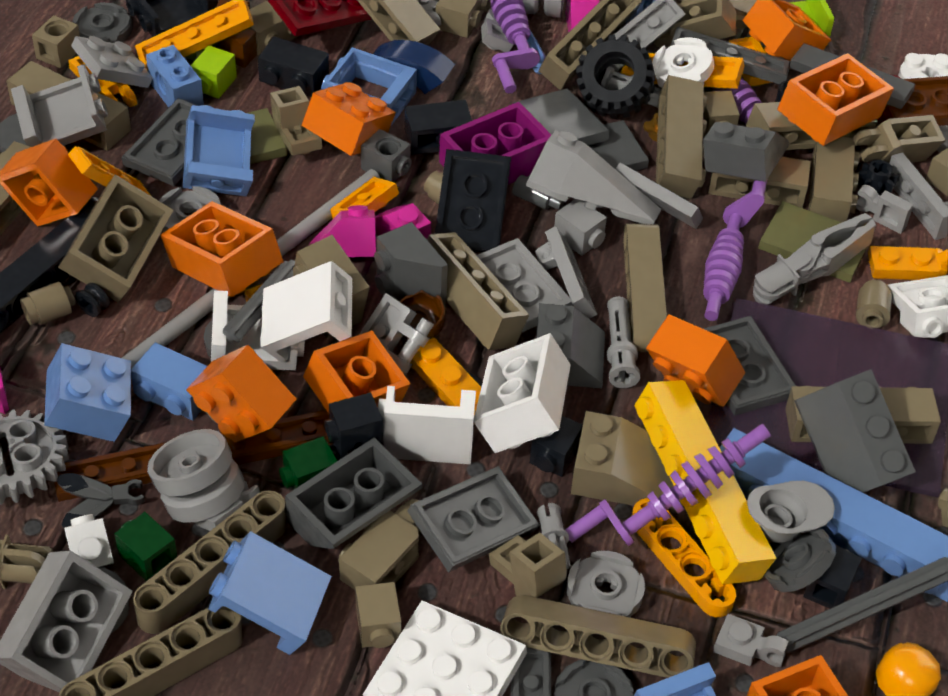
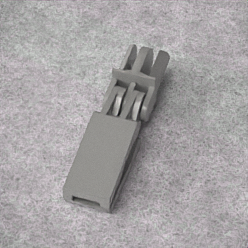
M866 213L814 234L808 242L786 259L781 254H778L775 264L755 275L753 286L755 301L761 305H768L789 292L796 296L800 284L821 276H829L872 243L876 227L873 218Z

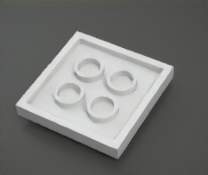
M421 600L362 695L503 696L527 654V647L523 643Z

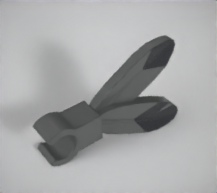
M62 474L57 478L59 486L64 491L86 499L67 512L62 521L63 528L72 526L70 520L80 516L93 514L94 519L112 506L113 501L114 505L128 503L140 505L145 502L142 494L138 497L129 495L131 489H141L143 487V482L138 479L130 480L126 484L114 485L111 489L110 486L79 474Z

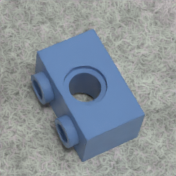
M174 45L146 54L148 72L153 77L151 85L168 107L177 98L197 106L204 105L201 78Z

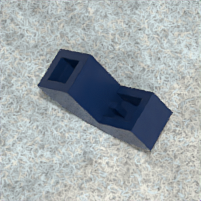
M410 40L386 42L380 45L373 53L379 57L417 69V87L424 94L443 83L455 65L438 50L423 43Z

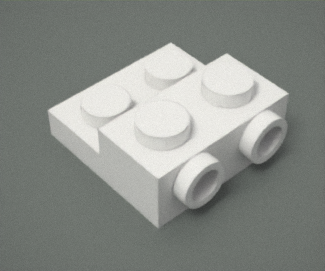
M948 275L887 284L892 293V303L901 311L900 323L914 337L935 338L941 333L948 332Z

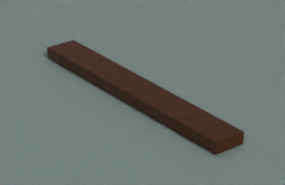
M326 410L282 418L271 429L235 443L232 439L224 437L231 449L232 459L238 465L283 456L284 450L324 436L327 442H330L324 425V420L329 419V413ZM166 442L65 462L66 470L57 472L58 477L68 473L83 475L110 486L111 489L114 485L126 484L133 479L141 480L143 484L152 483L147 472L148 462L153 454ZM54 481L58 502L80 498L64 491L58 482Z

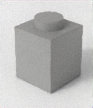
M574 199L556 212L554 227H558L569 242L571 249L583 256L592 248L599 247L604 241L607 217L596 209L585 208L584 201Z

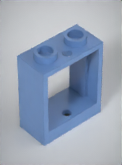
M352 47L344 57L338 60L336 68L331 74L325 76L321 86V90L345 82H352L357 77L388 88L379 99L386 102L387 107L396 112L393 124L416 93L417 69Z

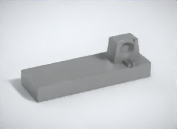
M655 0L614 35L616 40H620L621 35L628 36L629 42L635 39L640 43L641 48L645 47L646 49L685 16V13L674 0ZM614 64L611 66L615 68L616 72H618L625 65Z
M903 152L892 155L889 164L892 165V173L898 174L897 183L893 189L902 199L914 204L912 212L935 240L945 238L948 234V201L942 202V199Z
M621 162L616 167V170L665 212L695 229L702 222V214L696 205Z
M557 226L545 231L548 242L535 250L539 263L545 270L558 266L574 307L589 319L596 316L597 312L569 242Z

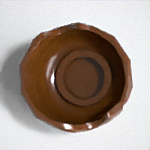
M420 290L414 295L405 296L400 300L401 303L417 313L410 326L416 328L423 317L434 324L427 335L429 340L441 332L446 319V310L439 295L434 297L427 294L424 290Z

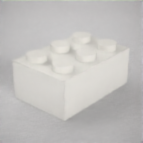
M551 333L491 355L488 358L474 415V424L494 453L508 448L515 449L525 442L539 437L545 438L559 431L571 364Z

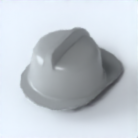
M804 480L757 487L749 494L747 500L750 515L760 525L766 539L774 543H784L792 540L799 533L826 526L833 518L835 510L833 499L825 489L815 483Z

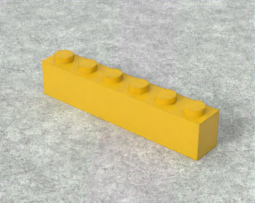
M685 380L648 382L634 406L649 434L652 445L655 447L665 467L666 474L670 477V474L676 470L683 480L688 475L681 466L682 463L688 461L696 471L700 468V465L694 456L701 453L709 462L713 457L707 449L715 446L720 453L721 450ZM721 471L717 474L723 483L719 489L710 480L704 483L711 492V496L705 499L697 488L692 494L699 503L691 506L685 497L680 502L684 506L694 526L695 533L699 537L710 559L711 566L715 569L722 585L760 580L777 558L760 525L750 515L747 500L734 475L728 479L724 472ZM670 477V479H671L673 485L675 486V485H676L675 482H674V481L672 480V478Z

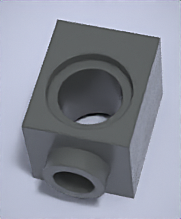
M381 129L361 145V169L366 172L370 169L375 170L379 174L380 179L395 182L401 175H406L411 167L410 144Z

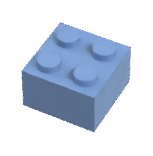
M61 343L47 369L44 426L115 442L131 416V361Z

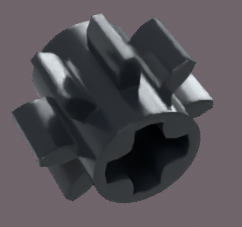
M873 160L869 164L863 163L862 170L859 171L858 184L873 187L878 195L881 196L885 190L892 193L893 187L897 183L898 174L892 173V165L888 162Z

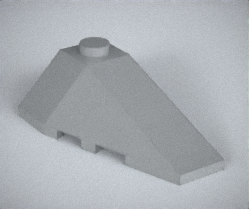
M555 130L550 136L526 183L527 187L554 199L566 202L568 197L584 201L585 208L595 210L596 207H607L617 217L642 224H654L661 211L659 206L587 144L577 140L575 135L565 131L559 132Z

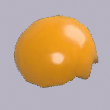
M898 643L884 654L877 666L876 678L878 686L886 696H930L937 689L941 680L940 663L929 650L916 643Z

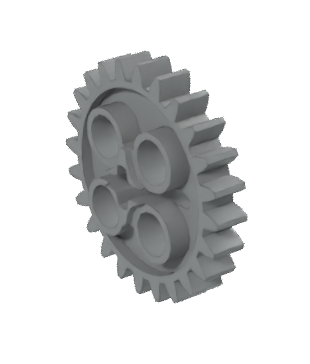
M11 410L8 417H3L0 413V439L3 437L7 438L14 474L8 476L0 443V505H2L6 497H11L17 503L19 502L20 494L25 493L30 498L34 497L33 489L36 487L41 490H47L46 480L57 481V472L66 470L64 462L69 460L67 451L69 448L63 430L44 426L43 413L33 418L31 417L30 410H26L21 416H17L15 410Z

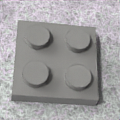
M75 36L71 47L92 74L95 73L97 79L149 88L153 77L146 70L144 63L133 54L129 45L120 41H115V43L105 42L95 36H89V38Z

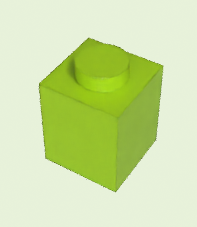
M209 45L191 64L193 70L201 78L203 94L218 99L237 78L235 54Z

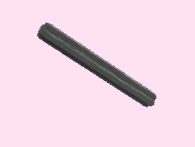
M942 557L783 629L776 636L789 641L785 653L789 654L948 581V557Z

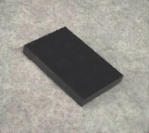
M446 149L435 234L456 232L473 252L483 253L500 246L511 157Z

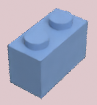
M155 342L131 369L133 391L142 400L152 401L165 407L174 415H182L193 421L202 410L197 407L193 397L186 389L207 366Z

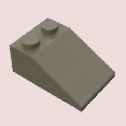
M589 411L585 412L574 467L571 494L600 500L606 499L607 501L634 506L639 500L648 498L647 495L652 491L657 498L661 496L663 492L658 485L662 481H665L669 488L674 486L670 477L665 472V467L655 447L651 443L647 430L622 417ZM673 506L668 509L670 513L678 514Z

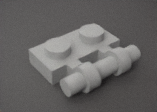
M385 293L360 334L372 330L400 370L407 374L412 366L410 363L420 346L424 347L428 342L429 338L427 335L434 324L422 317L416 328L410 326V323L417 313ZM405 335L409 339L397 355L393 350L401 337Z

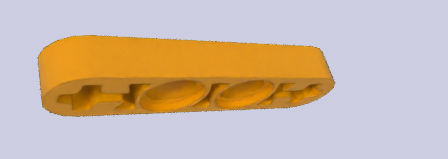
M644 498L636 502L632 515L647 506V502L650 500ZM668 510L667 512L671 518L664 521L662 517H656L654 521L652 520L636 532L707 615L721 618L727 616L732 611L736 599L734 586L732 583L722 585L715 569L711 566L709 557ZM672 537L677 539L681 546L677 549H668L662 545L661 540ZM689 564L699 565L703 569L704 574L701 576H691L685 572L684 567ZM713 593L716 597L724 596V602L719 598L712 600L711 594Z

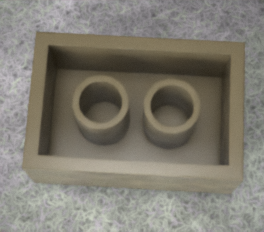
M115 174L103 190L58 268L85 284L95 283L109 298L118 303L131 288L170 218L173 209Z

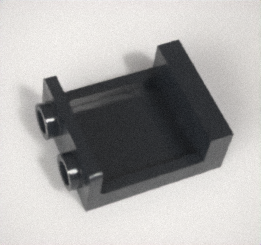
M126 0V6L130 15L136 16L144 32H149L152 37L216 8L218 0Z

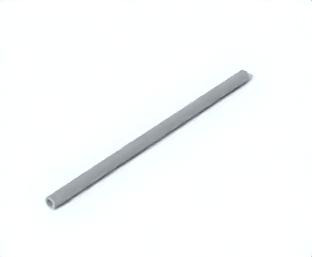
M373 169L368 170L277 239L282 257L331 220L332 214L330 209L371 178H380L379 174ZM216 289L210 290L128 352L122 359L130 360L132 369L155 342L162 346H167L213 310L214 290Z

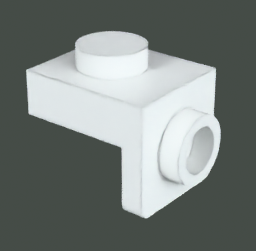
M93 514L71 519L72 526L64 528L69 550L95 567L114 564L103 518L94 520Z

